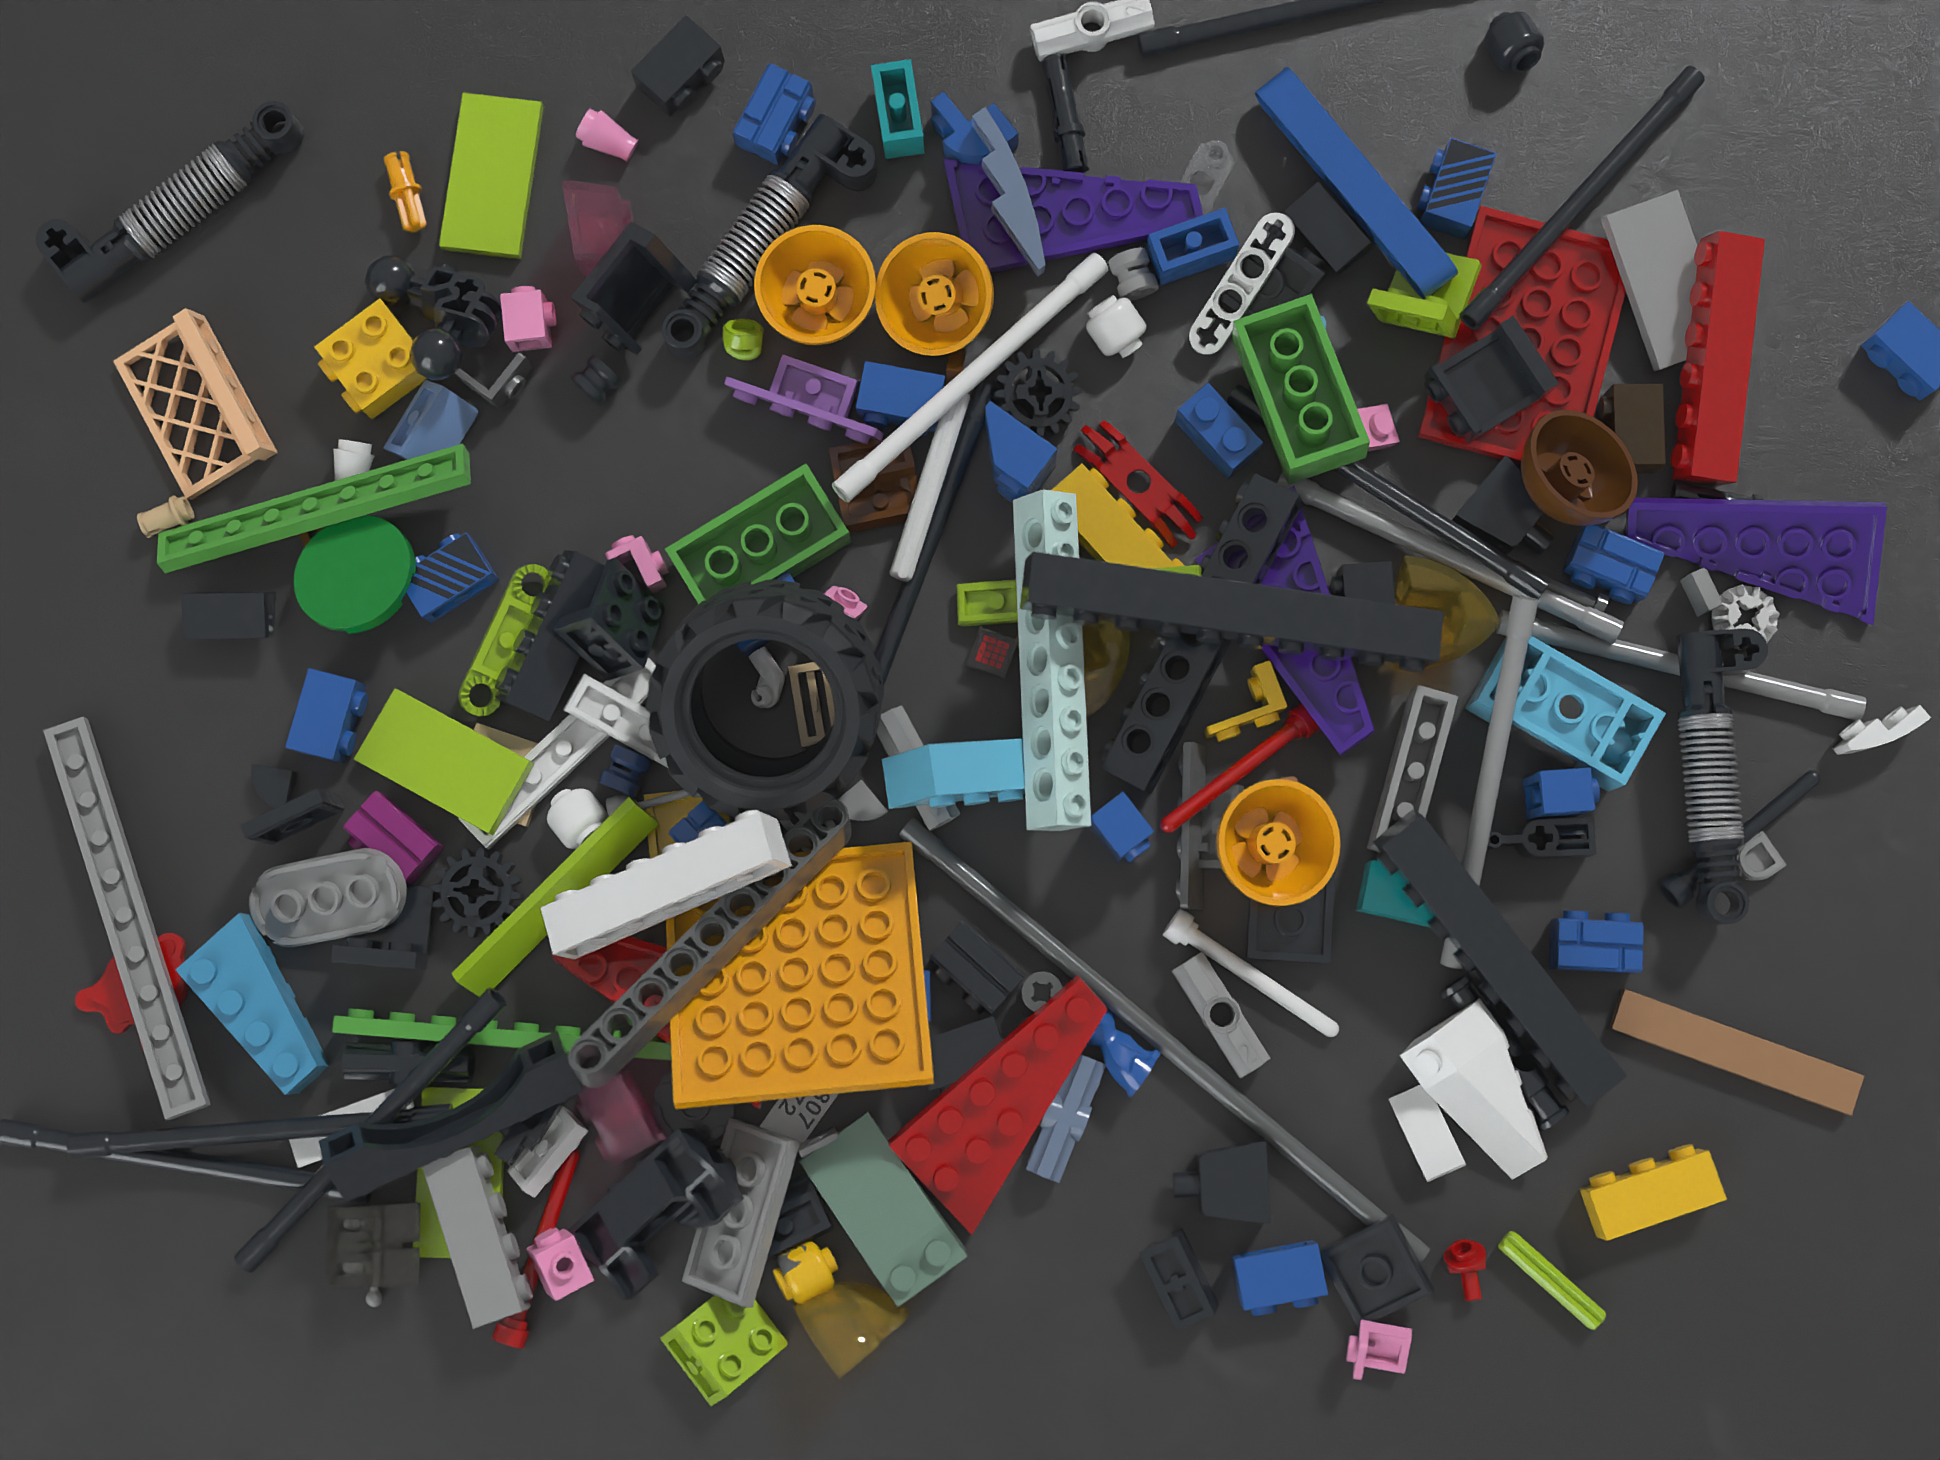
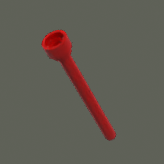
M1299 703L1288 712V718L1285 719V725L1166 815L1160 822L1161 830L1165 833L1175 831L1294 738H1309L1320 730V727L1303 704Z
M577 1148L569 1154L557 1170L535 1238L539 1234L557 1226L580 1158V1152ZM528 1256L523 1274L527 1275L534 1294L539 1276ZM528 1309L507 1316L502 1321H497L492 1339L504 1345L524 1349L530 1332L526 1329L528 1321L525 1320Z

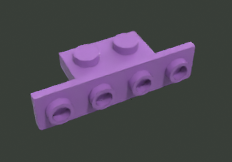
M783 354L770 391L726 377L724 385L735 390L733 397L753 405H756L757 399L772 403L771 411L793 418L795 411L809 416L808 424L827 431L831 430L832 424L847 429L845 437L864 444H868L870 438L879 441L883 439L884 433L878 429L848 419L860 382L853 378Z

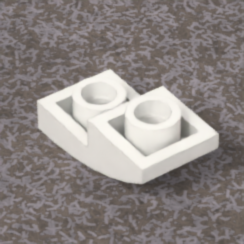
M1921 705L1907 710L1900 706L1888 714L1882 721L1876 718L1862 723L1858 719L1839 734L1843 740L1832 749L1837 755L1867 750L1908 734L1931 717Z
M1421 1084L1389 1098V1102L1427 1182L1466 1166L1437 1102L1424 1090Z

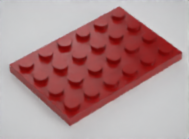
M1480 205L1476 213L1465 257L1479 260L1481 263V269L1468 304L1484 287H1487L1545 222ZM1567 229L1502 300L1501 305L1478 330L1468 328L1461 321L1455 338L1446 336L1443 338L1437 360L1438 364L1443 363L1492 333L1500 323L1514 315L1559 384L1543 399L1467 444L1463 436L1457 437L1453 433L1447 422L1448 413L1440 402L1435 403L1428 395L1417 437L1501 460L1504 456H1507L1513 463L1521 465L1522 451L1526 439L1533 427L1545 415L1559 410H1574L1594 417L1626 292L1608 239Z

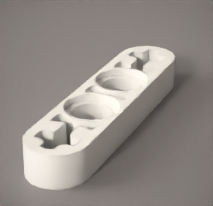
M1269 213L1258 222L1191 327L1189 341L1197 352L1201 354L1218 352L1231 337L1233 321L1244 317L1294 238L1295 227L1287 215ZM1281 220L1284 223L1282 231L1286 233V236L1283 240L1277 238L1271 243L1268 249L1276 251V254L1271 259L1264 250L1253 247L1256 239L1260 244H1264L1269 237V232L1265 229L1268 223L1276 224ZM1251 254L1260 256L1264 262L1263 273L1255 279L1247 277L1242 271L1243 260ZM1228 289L1237 291L1242 298L1241 307L1235 313H1227L1220 306L1221 294ZM1212 309L1220 318L1231 321V324L1226 328L1223 323H1220L1214 333L1215 337L1219 339L1217 344L1208 343L1206 346H1203L1201 344L1203 336L1198 332L1200 328H1210L1216 318L1208 316Z

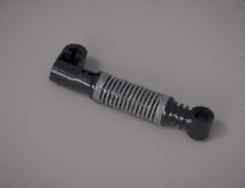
M268 101L260 105L255 111L253 121L250 122L252 126L250 130L245 126L242 128L244 132L242 136L238 132L233 135L236 138L234 142L230 138L227 141L218 140L212 144V147L209 146L208 149H205V152L202 151L203 158L196 156L197 162L191 160V166L185 164L186 171L179 169L180 176L174 173V180L168 178L169 185L162 182L163 189L156 186L157 193L151 191V197L145 195V201L139 200V205L133 204L134 210H125L122 216L119 215V218L114 220L113 228L93 244L68 222L61 219H52L43 223L38 229L36 245L68 288L83 303H86L139 261H149L152 257L155 258V255L161 253L160 245L166 249L165 241L172 244L170 237L178 240L177 232L183 235L182 228L189 231L187 224L195 227V223L192 220L195 219L197 222H200L199 215L206 218L205 210L212 214V210L209 207L213 206L214 209H217L218 206L215 204L217 201L220 205H223L221 198L224 197L225 200H229L228 192L231 196H234L235 193L228 184H231L238 192L244 189V186L247 187V184L252 182V174L256 172L254 166L256 164L259 168L264 166L262 163L264 158L268 162L272 160L269 154L273 152L277 156L279 153H290L296 150L303 141L304 129L300 121L286 105L278 101ZM286 122L281 131L272 133V129L277 123ZM63 242L78 254L75 258L72 259L63 252L64 248L61 245Z
M824 114L818 115L779 170H772L767 175V178L762 182L763 188H758V193H754V199H750V205L745 206L746 211L743 210L741 212L742 216L737 217L738 222H733L734 228H729V233H725V239H721V245L716 246L718 251H712L713 256H708L709 262H704V265L696 274L697 283L694 286L696 291L691 290L688 295L690 299L685 298L683 301L685 307L680 306L676 311L671 312L665 317L662 324V334L669 351L675 357L682 360H691L703 352L706 346V339L712 332L710 326L715 327L718 324L716 318L721 319L724 315L723 311H727L729 307L737 306L742 301V298H744V295L749 290L748 287L753 285L752 281L755 278V271L764 251L779 236L794 229V224L798 223V219L802 218L812 202L811 194L825 175L853 191L864 190L874 183L877 176L876 155L873 147L866 140ZM847 146L849 152V159L847 156L843 154L839 161L835 163L836 159ZM849 160H850V163H852V164L855 165L853 168H850V166H849ZM860 161L863 162V164H864L863 167L860 166V165H858V163H859ZM690 328L694 330L693 337L688 341L679 342L674 339L680 329Z
M1746 628L1688 632L1676 636L1683 706L1678 713V726H1680L1678 730L1685 732L1681 733L1679 737L1686 739L1679 744L1686 745V748H1682L1680 751L1687 753L1681 759L1688 761V763L1682 764L1683 767H1688V770L1683 771V774L1689 775V778H1684L1683 781L1690 783V785H1685L1684 789H1690V792L1686 793L1685 796L1691 797V800H1687L1685 803L1692 805V807L1686 809L1687 812H1692V815H1688L1686 818L1693 819V822L1687 824L1689 827L1701 826L1699 829L1688 831L1690 834L1688 836L1690 838V849L1696 853V858H1702V863H1697V869H1703V873L1698 874V879H1704V884H1699V894L1696 897L1695 906L1702 920L1713 925L1737 923L1746 916L1749 910V898L1743 889L1742 881L1736 880V877L1742 875L1741 871H1736L1735 866H1741L1740 860H1735L1734 856L1740 855L1739 849L1744 845V836L1742 835L1744 828L1742 827L1743 823L1737 821L1743 817L1740 814H1736L1742 810L1736 806L1741 801L1734 799L1740 795L1739 792H1735L1740 786L1734 784L1739 779L1733 777L1738 773L1737 770L1733 769L1738 764L1731 762L1737 758V756L1732 754L1736 749L1730 747L1735 744V741L1731 740L1735 734L1730 732L1734 729V724L1732 723L1733 715L1732 708L1726 705L1723 681V676L1739 675L1759 667L1767 657L1768 646L1765 638L1761 633ZM1720 639L1722 651H1728L1738 646L1740 650H1746L1747 657L1744 658L1742 654H1734L1723 659L1722 667ZM1720 892L1725 894L1730 902V908L1725 915L1720 914L1714 904L1715 898Z

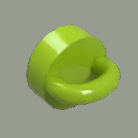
M734 319L724 324L723 343L726 352L739 360H753L757 358L762 350V325L750 319Z

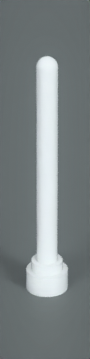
M1182 908L1176 912L1165 928L1162 936L1177 945L1178 942L1185 946L1188 943L1327 1037H1334L1338 1034L1339 1026L1335 1021L1199 931V925L1193 922L1195 917Z

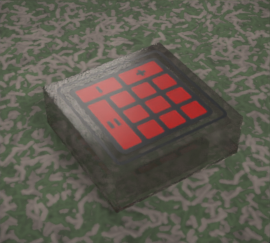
M980 626L966 666L1005 680L1019 640Z

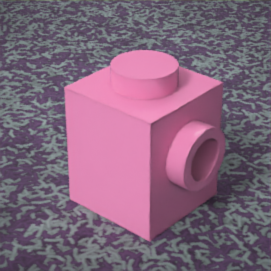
M519 286L513 288L511 293L500 294L504 339L511 351L518 352L552 348L550 327L556 326V312L554 303L547 301L541 289L536 290L531 286Z
M558 1228L549 1229L534 1239L535 1244L526 1248L546 1293L555 1301L594 1281L574 1235L566 1229L560 1231Z

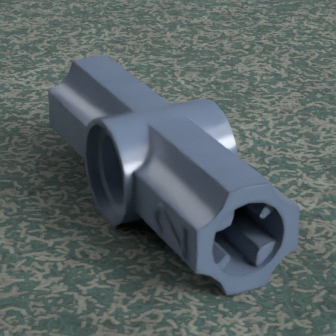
M1084 1055L1079 1056L1041 1120L1039 1127H1042L1028 1159L1026 1170L1060 1183L1075 1142L1080 1141L1092 1111L1090 1104L1100 1084L1105 1064Z

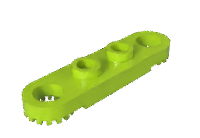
M528 564L521 566L514 572L459 689V702L462 708L469 714L486 716L495 712L499 707L501 701L495 698L498 689L495 688L496 680L505 666H510L516 653L513 651L514 642L522 629L527 630L533 617L530 610L536 596L532 597L524 593L521 580L528 573H536L543 581L542 592H545L551 577L548 576V570L543 566ZM482 683L489 687L491 700L486 706L478 708L472 705L468 695L473 686Z

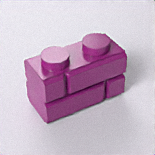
M377 790L370 795L343 827L351 835L347 842L354 849L371 848L387 854L397 863L404 875L405 882L409 884L414 883L427 869L428 865L444 850V846L385 793Z

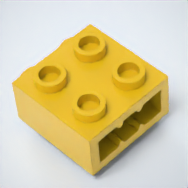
M378 299L314 346L323 358L317 364L332 383L339 379L346 388V391L341 396L356 414L363 410L371 419L377 417L423 383L424 380H427L426 377L418 374L411 362L409 354L413 341L381 299Z

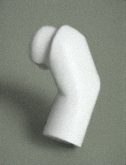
M762 647L748 657L760 674L756 689L751 693V700L759 708H771L780 699L785 676L767 648Z

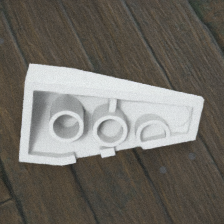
M1479 998L1414 1039L1400 1057L1424 1090L1513 1180L1546 1161L1548 1157L1533 1113L1527 1108L1520 1087L1522 1081L1519 1072L1514 1070L1507 1049L1510 1046L1505 1032Z

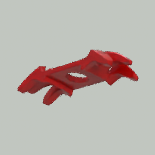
M1103 420L1098 426L1119 446L1117 450L1110 441L1085 425L1080 431L1107 460L1103 463L1099 456L1080 444L1073 451L1105 477L1144 516V519L1158 531L1171 549L1178 542L1161 517H1159L1161 514L1192 541L1197 536L1176 506L1172 505L1173 502H1176L1199 524L1204 518L1182 493L1172 487L1129 444L1126 437L1107 421ZM1134 471L1145 472L1150 478V487L1143 493H1134L1127 486V477Z

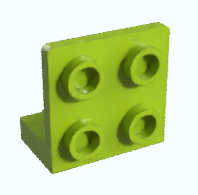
M1446 253L1457 268L1458 274L1432 295L1426 296L1425 300L1414 291L1399 271L1396 270L1390 288L1387 291L1372 289L1367 304L1380 322L1455 338L1461 323L1459 314L1469 302L1481 269V263L1476 259Z
M716 1295L660 1338L710 1406L727 1397L787 1346L786 1339L756 1300L754 1301L753 1308L742 1307Z

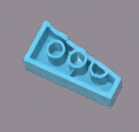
M1023 738L928 744L882 759L889 809L929 804L930 808H939L955 805L956 801H964L965 805H975L989 802V798L998 797V802H1011L1023 799V794H1025Z

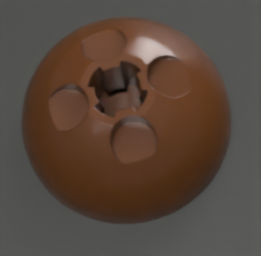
M1574 410L1554 411L1540 419L1526 439L1521 457L1522 479L1530 498L1548 516L1570 525H1596L1616 518L1633 503L1638 487L1637 471L1633 459L1620 438L1596 418Z

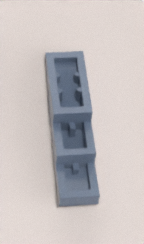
M985 106L972 115V126L991 152L982 159V169L1001 195L992 202L991 210L1038 277L1045 270V259L1034 208L1025 180L1012 151Z

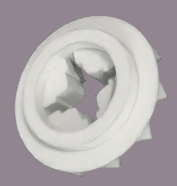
M1742 584L1730 588L1720 595L1722 605L1712 610L1714 630L1753 629L1761 633L1767 643L1778 630L1776 627L1780 613L1776 611L1773 597L1767 596L1761 591L1760 587H1750ZM1740 607L1744 611L1758 609L1755 613L1756 615L1752 618L1753 627L1749 623L1740 624L1736 627L1733 626L1741 616Z

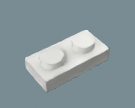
M562 1107L541 1142L537 1143L532 1152L524 1148L514 1165L507 1169V1172L524 1192L535 1198L541 1189L550 1182L554 1173L569 1154L578 1147L588 1130L571 1111Z

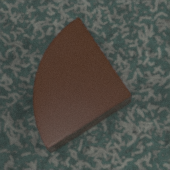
M965 347L949 353L945 386L963 371L966 358Z

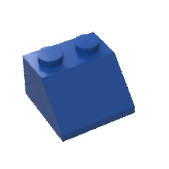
M989 401L985 407V428L994 483L998 485L996 488L997 492L1013 503L1014 499L1037 492L1055 468L1057 448L996 404Z

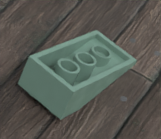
M867 1111L838 1132L839 1139L811 1152L799 1160V1162L872 1272L897 1307H899L968 1256L964 1245L907 1165L888 1146L887 1137Z

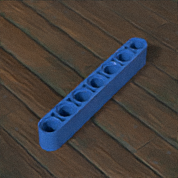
M1284 68L1254 92L1256 99L1268 116L1422 299L1425 300L1426 296L1432 295L1458 274L1457 268L1445 251L1290 68Z

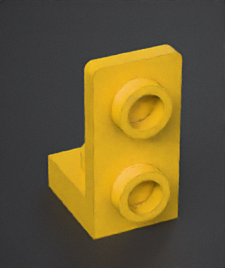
M1270 660L1255 665L1250 671L1252 678L1247 679L1254 701H1261L1263 707L1206 727L1203 731L1206 739L1216 736L1218 742L1225 741L1242 734L1239 727L1255 722L1256 727L1261 728L1280 720L1278 713L1283 712L1287 708V704Z

